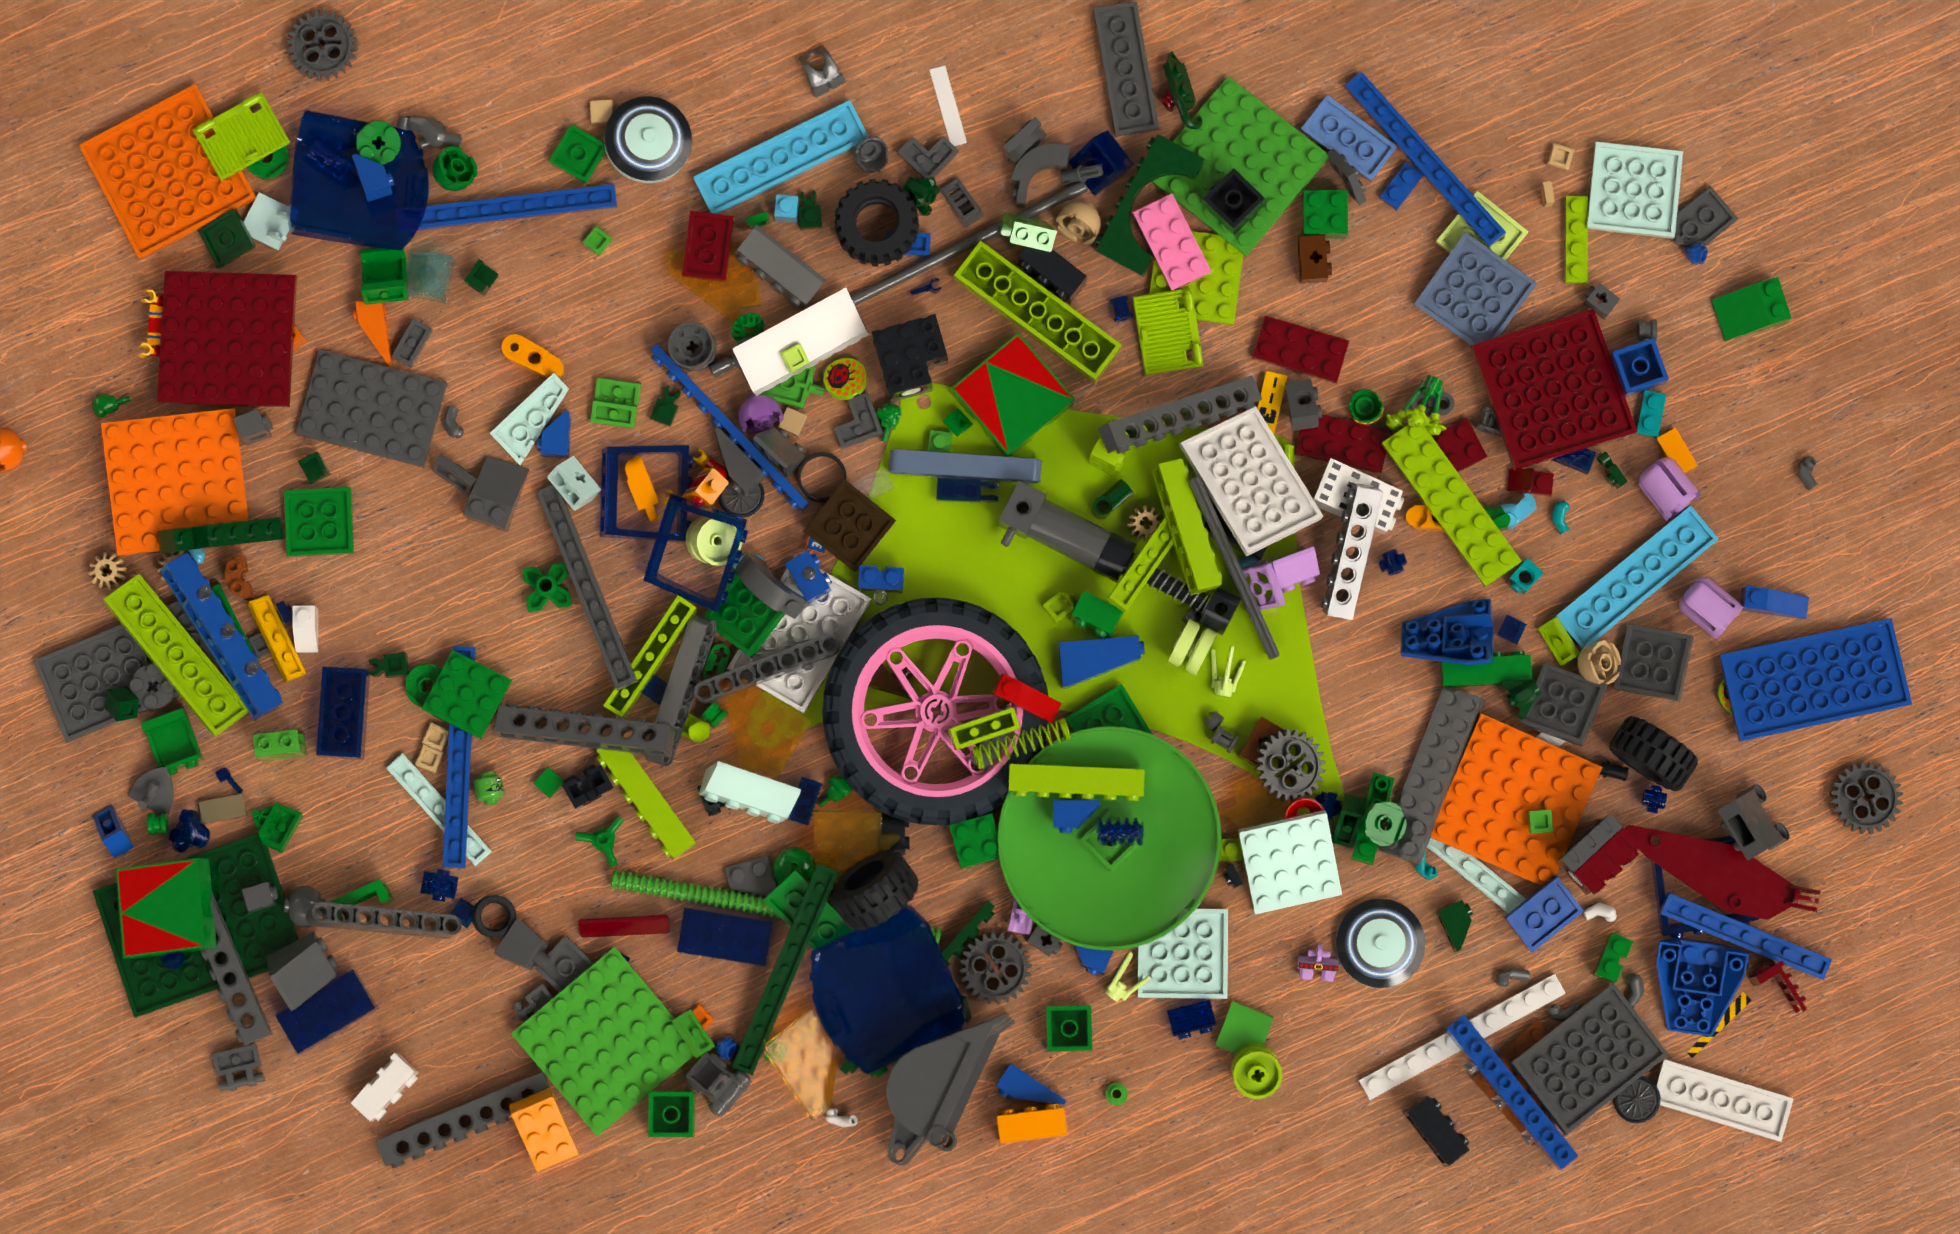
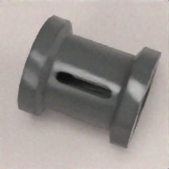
M1219 726L1210 743H1216L1227 749V752L1230 753L1239 736H1234L1223 730L1222 726Z

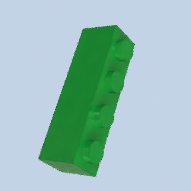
M1525 651L1511 652V656H1503L1502 652H1494L1493 664L1473 666L1440 662L1441 687L1502 685L1504 681H1530L1532 679L1531 654L1525 655Z

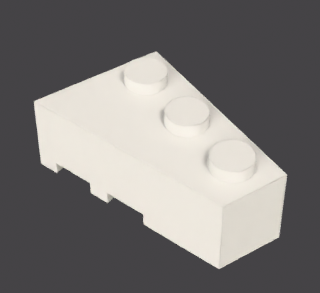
M394 1053L390 1057V1062L377 1072V1076L351 1102L370 1122H373L375 1119L377 1121L382 1119L387 1113L385 1108L390 1103L394 1105L402 1097L400 1092L406 1086L410 1088L418 1079L416 1075L419 1072L398 1053Z

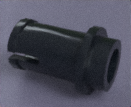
M1610 761L1601 763L1602 769L1599 775H1603V778L1611 777L1626 781L1629 772L1628 767L1610 764Z

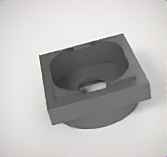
M1036 117L1032 120L1030 119L1021 127V130L1016 135L1014 134L1005 142L1003 157L1008 162L1011 160L1014 164H1017L1027 152L1038 147L1047 136L1046 132L1041 128V122Z

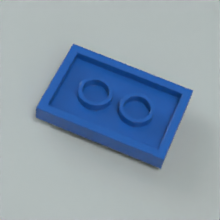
M1554 876L1504 918L1528 950L1533 953L1583 913L1584 910L1560 878Z

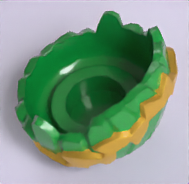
M1368 389L1355 392L1348 404L1351 417L1360 424L1374 423L1381 418L1384 412L1381 397L1376 392Z

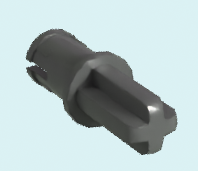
M1100 164L1088 167L1079 165L1075 169L1061 171V182L1064 185L1079 181L1084 183L1089 178L1102 176V166Z

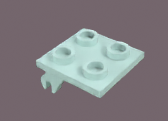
M258 193L244 220V224L251 238L279 251L283 241L285 242L287 239L286 236L293 222L297 220L298 211L262 193Z

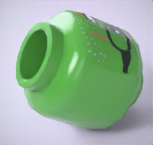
M496 772L479 774L478 778L474 780L476 799L484 802L485 806L498 804V799L504 796L503 781L499 775H496Z

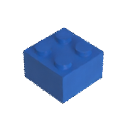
M1654 338L1613 351L1610 354L1625 397L1663 385L1669 380Z

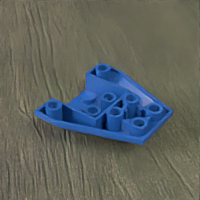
M1491 599L1467 601L1402 622L1401 656L1469 666L1493 664L1494 626Z
M1685 938L1660 940L1656 966L1667 1030L1713 1036L1745 977L1749 953L1721 943Z

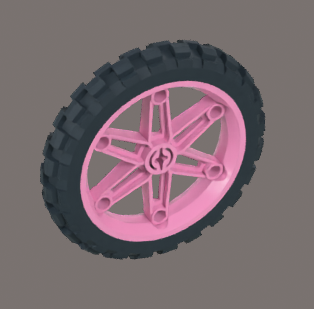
M936 597L906 601L894 605L867 620L850 636L837 654L826 680L823 694L822 719L826 743L830 755L845 781L859 796L878 810L892 817L923 825H949L980 817L1005 802L1009 792L1010 764L1029 765L1028 762L1042 750L1040 742L1032 729L1035 752L1024 733L1026 755L1019 739L1015 735L1018 757L1007 738L1010 760H1008L1002 748L1000 752L1001 763L998 757H996L993 761V766L990 764L987 771L983 769L974 771L971 768V761L974 757L972 747L976 745L967 746L970 753L966 756L960 749L954 750L950 737L944 732L952 724L953 726L962 724L960 721L987 716L1003 710L997 707L998 697L992 694L957 696L972 649L990 663L999 678L1001 674H1006L1049 696L1047 685L1035 654H1033L1021 635L996 614L981 606L951 598ZM925 639L955 641L933 685L900 649L901 647ZM960 643L965 644L968 649L964 656H960L956 652V647ZM892 652L900 653L902 659L899 664H893L890 661ZM886 660L912 702L864 711L865 696L869 683L878 667ZM956 661L959 663L950 693L947 694L939 691L953 662ZM905 667L928 691L920 698L901 671ZM935 699L934 702H931V703H929V704L927 705V703H928L929 701ZM989 702V708L957 714L956 703ZM1008 703L1007 706L1014 708L1020 725V729L1011 731L1008 735L1013 744L1014 733H1017L1022 740L1023 730L1028 733L1031 739V727L1037 731L1038 735L1039 725H1043L1047 731L1048 721ZM939 704L941 715H936L933 719V712L930 710L931 708H936ZM915 708L917 720L883 721V715ZM868 713L873 714L876 718L873 726H867L864 723V717ZM915 727L900 774L895 772L880 758L870 742L866 729ZM1041 727L1043 745H1045L1046 734ZM924 728L927 731L933 732L917 762L913 760ZM939 738L972 774L961 780L946 784L917 782ZM908 767H913L916 771V776L911 780L907 779L904 775L905 769Z

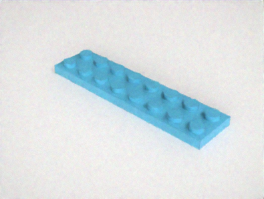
M849 100L694 176L693 179L710 213L720 214L855 148L868 134Z
M1690 505L1555 617L1558 616L1569 636L1582 650L1584 646L1596 641L1717 542L1719 538Z

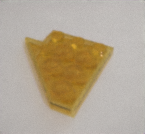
M742 242L731 243L726 282L682 277L685 249L666 252L669 275L732 323L741 316L740 309L762 306L758 278L750 267L741 265L736 260V256L733 255Z
M754 686L725 697L742 769L755 774L757 769L760 768L778 779L812 721Z

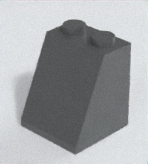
M315 932L266 956L269 976L291 1011L337 976L335 967L338 964L332 954H327L326 943L322 937L318 938Z

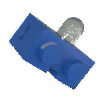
M807 550L785 563L803 596L807 598L808 604L831 591L829 585L832 584V581L826 572L822 574L818 566L821 563L815 553L811 555Z
M859 565L858 589L860 591H874L873 600L875 604L883 605L887 600V592L903 593L904 568L886 567L885 571H878V566Z

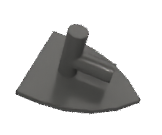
M166 766L145 772L133 785L129 797L139 802L138 806L141 809L148 807L158 814L167 813L169 815L174 800V788Z

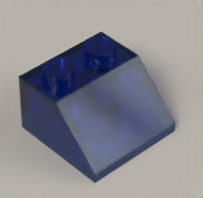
M1108 130L1094 136L1068 161L1073 169L1079 165L1088 167L1100 164L1102 166V176L1089 178L1084 182L1094 196L1121 178L1134 165Z

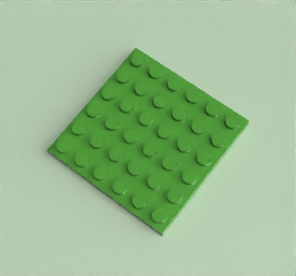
M1228 76L1191 119V121L1197 123L1198 117H1202L1203 123L1201 128L1193 130L1186 126L1173 141L1205 158V162L1196 179L1181 175H1168L1157 178L1151 183L1165 194H1173L1179 205L1247 257L1329 160V157L1326 154L1327 152ZM1233 168L1265 198V206L1235 235L1203 206L1202 200Z
M615 946L511 1033L596 1136H599L694 1056L672 1023V1020L675 1019Z

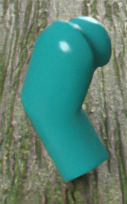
M1566 501L1557 502L1551 514V520L1560 535L1570 530L1564 520L1566 512L1570 509V505Z
M1425 851L1420 865L1415 864V870L1423 878L1431 880L1437 877L1438 870L1426 862Z

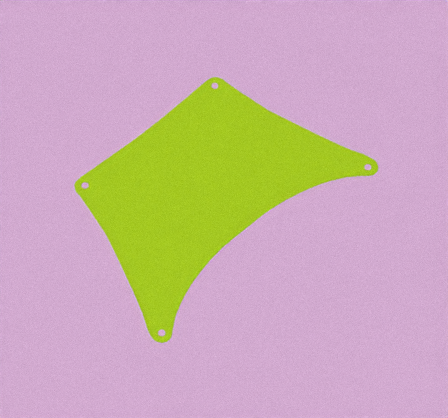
M932 383L933 391L921 394L927 395L931 399V404L927 409L919 408L917 405V399L921 395L900 401L901 418L898 425H896V429L891 431L868 496L871 501L893 517L896 522L862 565L878 566V571H885L886 567L904 568L903 593L860 591L858 589L859 569L853 572L841 561L837 560L830 575L872 599L854 631L870 618L894 605L921 598H951L981 606L1006 621L1027 642L1041 667L1049 697L1062 703L1059 708L1060 711L1074 713L1122 684L1149 729L1186 741L1214 753L1255 777L1261 774L1260 771L1254 770L1255 766L1238 756L1261 717L1284 730L1289 729L1290 734L1292 730H1298V736L1300 733L1305 732V739L1313 737L1311 744H1319L1316 751L1324 753L1319 757V760L1326 761V763L1320 765V768L1325 770L1324 773H1319L1323 781L1315 782L1319 788L1311 789L1312 795L1307 796L1305 794V797L1317 800L1321 806H1330L1332 815L1328 819L1330 833L1334 832L1344 790L1332 754L1322 708L1300 583L1294 585L1296 589L1286 593L1282 592L1286 604L1260 610L1279 651L1278 657L1271 660L1268 659L1241 599L1223 636L1217 633L1196 676L1185 670L1190 657L1186 656L1179 667L1168 662L1174 650L1172 649L1181 630L1183 631L1186 626L1182 618L1191 610L1192 606L1188 608V604L1184 602L1180 604V600H1172V596H1165L1162 591L1157 593L1155 587L1149 589V584L1146 583L1128 610L1123 613L1111 637L1139 636V641L1144 642L1145 654H1142L1141 659L1137 662L1063 689L1059 642L1095 640L1100 638L1094 636L1093 630L1087 627L1083 630L1073 625L1074 622L1071 620L1073 611L1055 623L1043 608V604L1060 591L1065 590L1074 594L1076 605L1083 591L1113 605L1107 600V597L1117 583L1028 536L1025 540L1015 534L1008 547L1001 544L1007 530L998 526V521L1018 482L889 473L890 450L928 452L930 430L952 433L950 453L1005 457L988 438L983 427L965 411L951 394L952 386ZM959 408L973 425L969 430L956 437L943 423V420ZM1068 409L1051 424L1040 429L1026 445L1011 457L1042 460L1041 482L1025 484L1047 494V500L1136 543L1137 546L1134 553L1137 556L1145 545V537H1141V540L1137 542L1138 534L1130 536L1129 533L1135 528H1127V523L1133 522L1128 518L1129 515L1136 516L1135 508H1138L1143 513L1142 508L1146 505L1147 512L1149 513L1151 508L1155 507L1154 516L1158 513L1162 514V517L1157 521H1161L1165 516L1151 469L1160 463L1182 458L1188 468V478L1191 479L1195 471L1179 445L1181 442L1211 427L1200 426L1192 430L1186 427L1184 432L1174 436L1171 433L1165 434L1166 438L1157 442L1150 439L1147 440L1148 444L1136 448L1135 445L1129 446L1130 450L1124 452L1126 453V458L1119 472L1115 471L1112 476L1089 464L1091 452L1100 437L1098 428L1107 423L1110 415ZM1274 435L1279 445H1284V447L1285 445H1291L1284 437ZM1295 453L1293 454V465H1295ZM1120 479L1125 481L1134 493L1117 507L1109 517L1097 519L1092 513V506L1096 498L1102 496ZM1105 503L1097 504V509L1100 512H1107L1108 506ZM1022 506L1017 508V512L1025 514L1028 512V509ZM1202 513V518H1201V519H1202L1203 526H1204V524H1205V522H1206V519H1205V517H1204V515H1203V513ZM1146 519L1143 520V523H1140V526H1144L1146 530L1149 528V525L1152 526ZM1296 532L1269 545L1261 561L1267 559L1269 563L1297 553ZM1208 536L1210 548L1215 553L1216 567L1222 575V585L1219 587L1240 597L1233 579L1229 577L1230 572L1215 539ZM1173 544L1157 569L1160 571L1165 569L1166 574L1172 573V577L1176 579L1180 577V581L1185 582L1181 564ZM1232 547L1237 560L1246 557L1243 552ZM1256 572L1259 580L1264 583L1269 582L1264 574ZM1250 575L1247 576L1248 585L1252 582ZM1254 583V590L1261 594V586L1258 583ZM1216 589L1211 590V591H1207V592H1203V593H1205V594H1208V593L1214 594V592H1215ZM1272 589L1266 590L1264 594L1266 599L1272 597ZM1222 607L1215 608V612L1218 615L1226 614ZM1199 610L1198 612L1200 614V617L1202 618V611ZM1200 625V629L1196 635L1198 639L1200 638L1204 629H1206V627ZM925 639L912 642L900 649L933 685L955 641ZM962 643L958 644L956 647L957 654L960 656L966 655L968 651L967 646ZM1233 645L1234 653L1229 679H1232V682L1242 660H1245L1246 664L1237 683L1235 693L1232 692L1231 697L1215 695L1214 689L1211 688V650L1215 649L1218 681L1219 677H1224L1230 646ZM973 649L957 696L992 694L999 680L998 674L990 663ZM892 652L890 661L893 664L901 662L900 653ZM884 660L882 664L890 673H893L886 660ZM953 662L939 691L947 694L950 693L959 666L958 662ZM829 673L804 714L763 691L747 723V732L751 741L761 748H773L806 729L823 722V694ZM914 675L908 679V682L919 698L928 692ZM869 687L865 696L864 710L912 701L905 697ZM1000 698L997 699V702L1008 703ZM1208 713H1219L1224 717L1220 725L1223 727V730L1234 736H1239L1230 753L1222 746L1210 743L1218 728L1215 731H1211L1205 725V717L1211 718ZM768 720L772 721L776 728L771 735H766L761 731L762 723ZM1258 740V743L1260 744L1259 748L1264 749V747L1261 745V741ZM1293 745L1289 746V753L1291 755L1295 754V747ZM1303 753L1297 760L1289 762V766L1277 772L1275 777L1277 778L1284 770L1291 769L1290 766L1304 758L1305 754ZM1274 757L1272 766L1277 768L1278 760ZM1305 763L1301 766L1303 773L1306 774L1308 771V766ZM1286 775L1284 782L1288 787L1291 784V779ZM1302 807L1298 809L1297 813L1300 816L1309 814V809Z

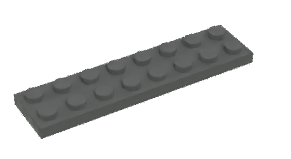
M1450 687L1442 688L1397 802V805L1402 809L1404 818H1406L1405 833L1399 841H1395L1389 846H1380L1379 851L1420 865L1443 801L1485 702L1483 698Z

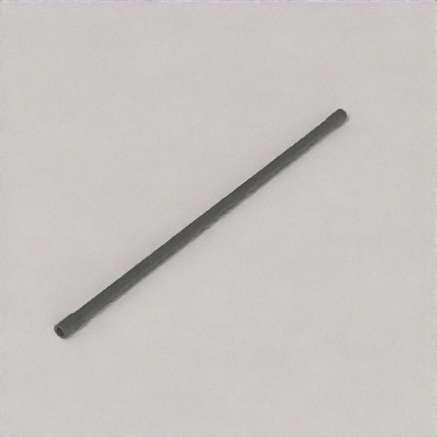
M1076 182L1066 187L1063 191L1016 215L1033 218L1067 200H1072L1088 192L1084 183ZM1002 221L850 296L854 306L975 247L980 240L985 242L999 235ZM733 355L709 365L715 377L736 366Z

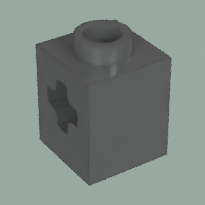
M1600 283L1596 288L1591 286L1584 295L1587 298L1584 305L1589 309H1594L1595 313L1604 320L1620 300L1619 297ZM1600 296H1602L1604 300L1603 302L1598 304L1596 301Z
M269 882L242 889L249 912L277 905L276 899L279 898L277 889Z
M1039 925L1027 941L1049 957L1052 953L1056 955L1063 945L1060 942L1061 939L1051 935ZM1049 935L1052 945L1042 946L1043 941L1040 938L1042 936L1046 938Z

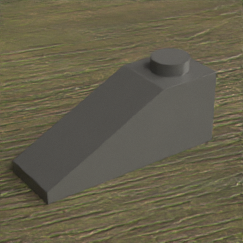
M717 427L715 435L729 481L731 482L729 485L737 494L741 492L745 497L764 480V473Z

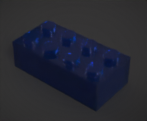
M322 667L316 756L320 758L364 760L370 671L368 669Z
M684 908L677 952L767 967L774 923Z
M351 970L321 988L296 1009L291 1011L288 1007L275 1016L296 1053L302 1055L377 1011L378 1007L358 972Z

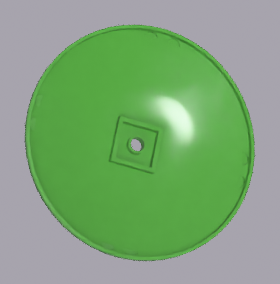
M1109 726L1095 727L1070 734L1071 739L1068 741L1062 737L1060 738L1061 743L1058 740L1054 741L1052 746L1048 745L1042 749L1028 764L1145 769L1144 797H1139V801H1127L1126 796H1117V800H1104L1103 795H1094V799H1081V794H1072V798H1058V793H1049V797H1036V792H1027V796H1013L1014 791H1009L1002 807L998 828V853L1006 883L1019 906L1037 925L1067 943L1083 948L1105 951L1125 950L1151 943L1181 925L1199 906L1213 882L1221 852V823L1214 796L1194 764L1177 748L1152 734L1126 727ZM1053 800H1099L1101 802V807L1079 829H1072V833H1059V829L1053 827ZM1109 834L1117 836L1118 841L1116 845L1108 846L1105 839Z

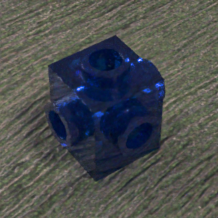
M437 869V873L424 871L420 893L432 895V900L445 902V898L455 899L459 877L451 876L448 870Z

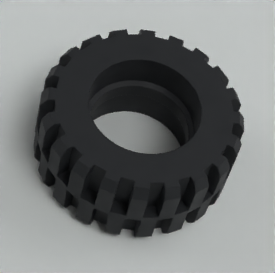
M869 179V183L863 184V181L857 183L856 188L848 189L846 191L847 195L841 197L839 207L835 211V229L841 247L844 251L848 252L852 259L856 258L859 260V263L864 265L870 263L873 267H878L879 264L883 263L885 266L891 265V261L894 260L898 262L903 258V254L908 253L912 249L911 246L917 239L919 220L914 201L911 200L906 190L903 191L900 188V185L896 183L893 185L889 184L888 180L882 179L881 182H876L875 179ZM874 204L890 207L895 212L898 220L895 233L888 239L878 242L864 239L856 227L858 214L864 208Z
M1636 716L1625 718L1610 741V751L1619 760L1650 781L1674 792L1684 787L1698 765L1697 756L1683 743L1652 723L1650 724Z
M894 850L879 851L857 862L855 866L849 868L838 879L830 893L831 903L849 928L858 931L861 929L868 930L870 927L874 928L878 924L888 921L890 917L895 916L899 913L898 911L908 905V902L913 899L914 893L918 890V878L900 852Z

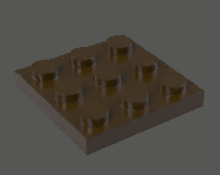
M843 479L803 532L853 572H856L859 569V565H862L896 520Z

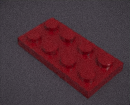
M1265 315L1252 358L1337 384L1349 340Z
M1322 414V418H1319V427L1300 430L1295 454L1329 462L1330 458L1352 468L1381 474L1386 456V450L1382 446V442L1390 438L1391 430Z

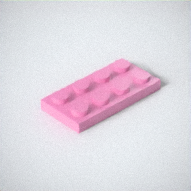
M1173 194L1133 212V216L1171 291L1211 273V269Z

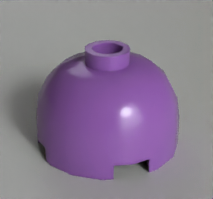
M752 394L748 396V400L741 405L738 414L739 423L744 433L748 429H752L753 433L763 432L772 427L773 423L777 420L782 422L784 419L778 402L773 397L767 395L756 396Z

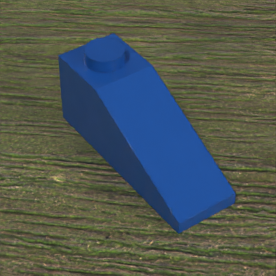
M1745 586L1742 589L1740 605L1743 606L1741 611L1806 619L1809 597L1769 588Z
M1013 1064L1009 1065L996 1085L999 1088L997 1093L1006 1099H1009L1011 1096L1014 1099L1062 1105L1067 1101Z

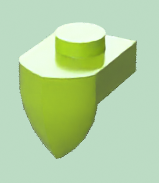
M1062 590L1043 604V608L1057 623L1075 609L1076 600L1074 594Z
M689 713L682 735L696 743H702L709 737L710 726L707 722Z

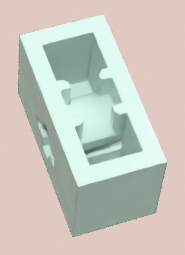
M574 456L557 465L547 476L574 511L591 502L601 491L600 487Z

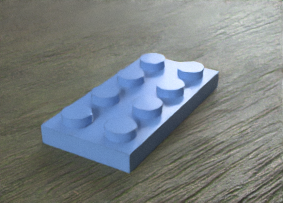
M1328 95L1301 128L1304 134L1327 151L1334 148L1339 155L1343 154L1348 160L1349 166H1354L1359 174L1370 183L1397 149L1395 144Z

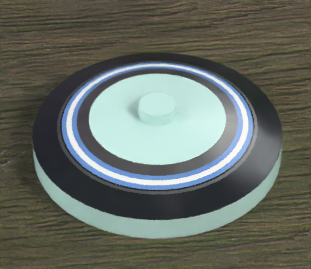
M643 96L624 102L611 114L604 132V147L609 161L623 176L640 183H657L673 177L685 165L692 147V133L687 119L676 106L661 98Z
M1372 899L1358 904L1342 919L1336 934V953L1342 968L1358 983L1371 988H1389L1403 983L1416 972L1425 953V935L1418 918L1406 906L1389 899Z

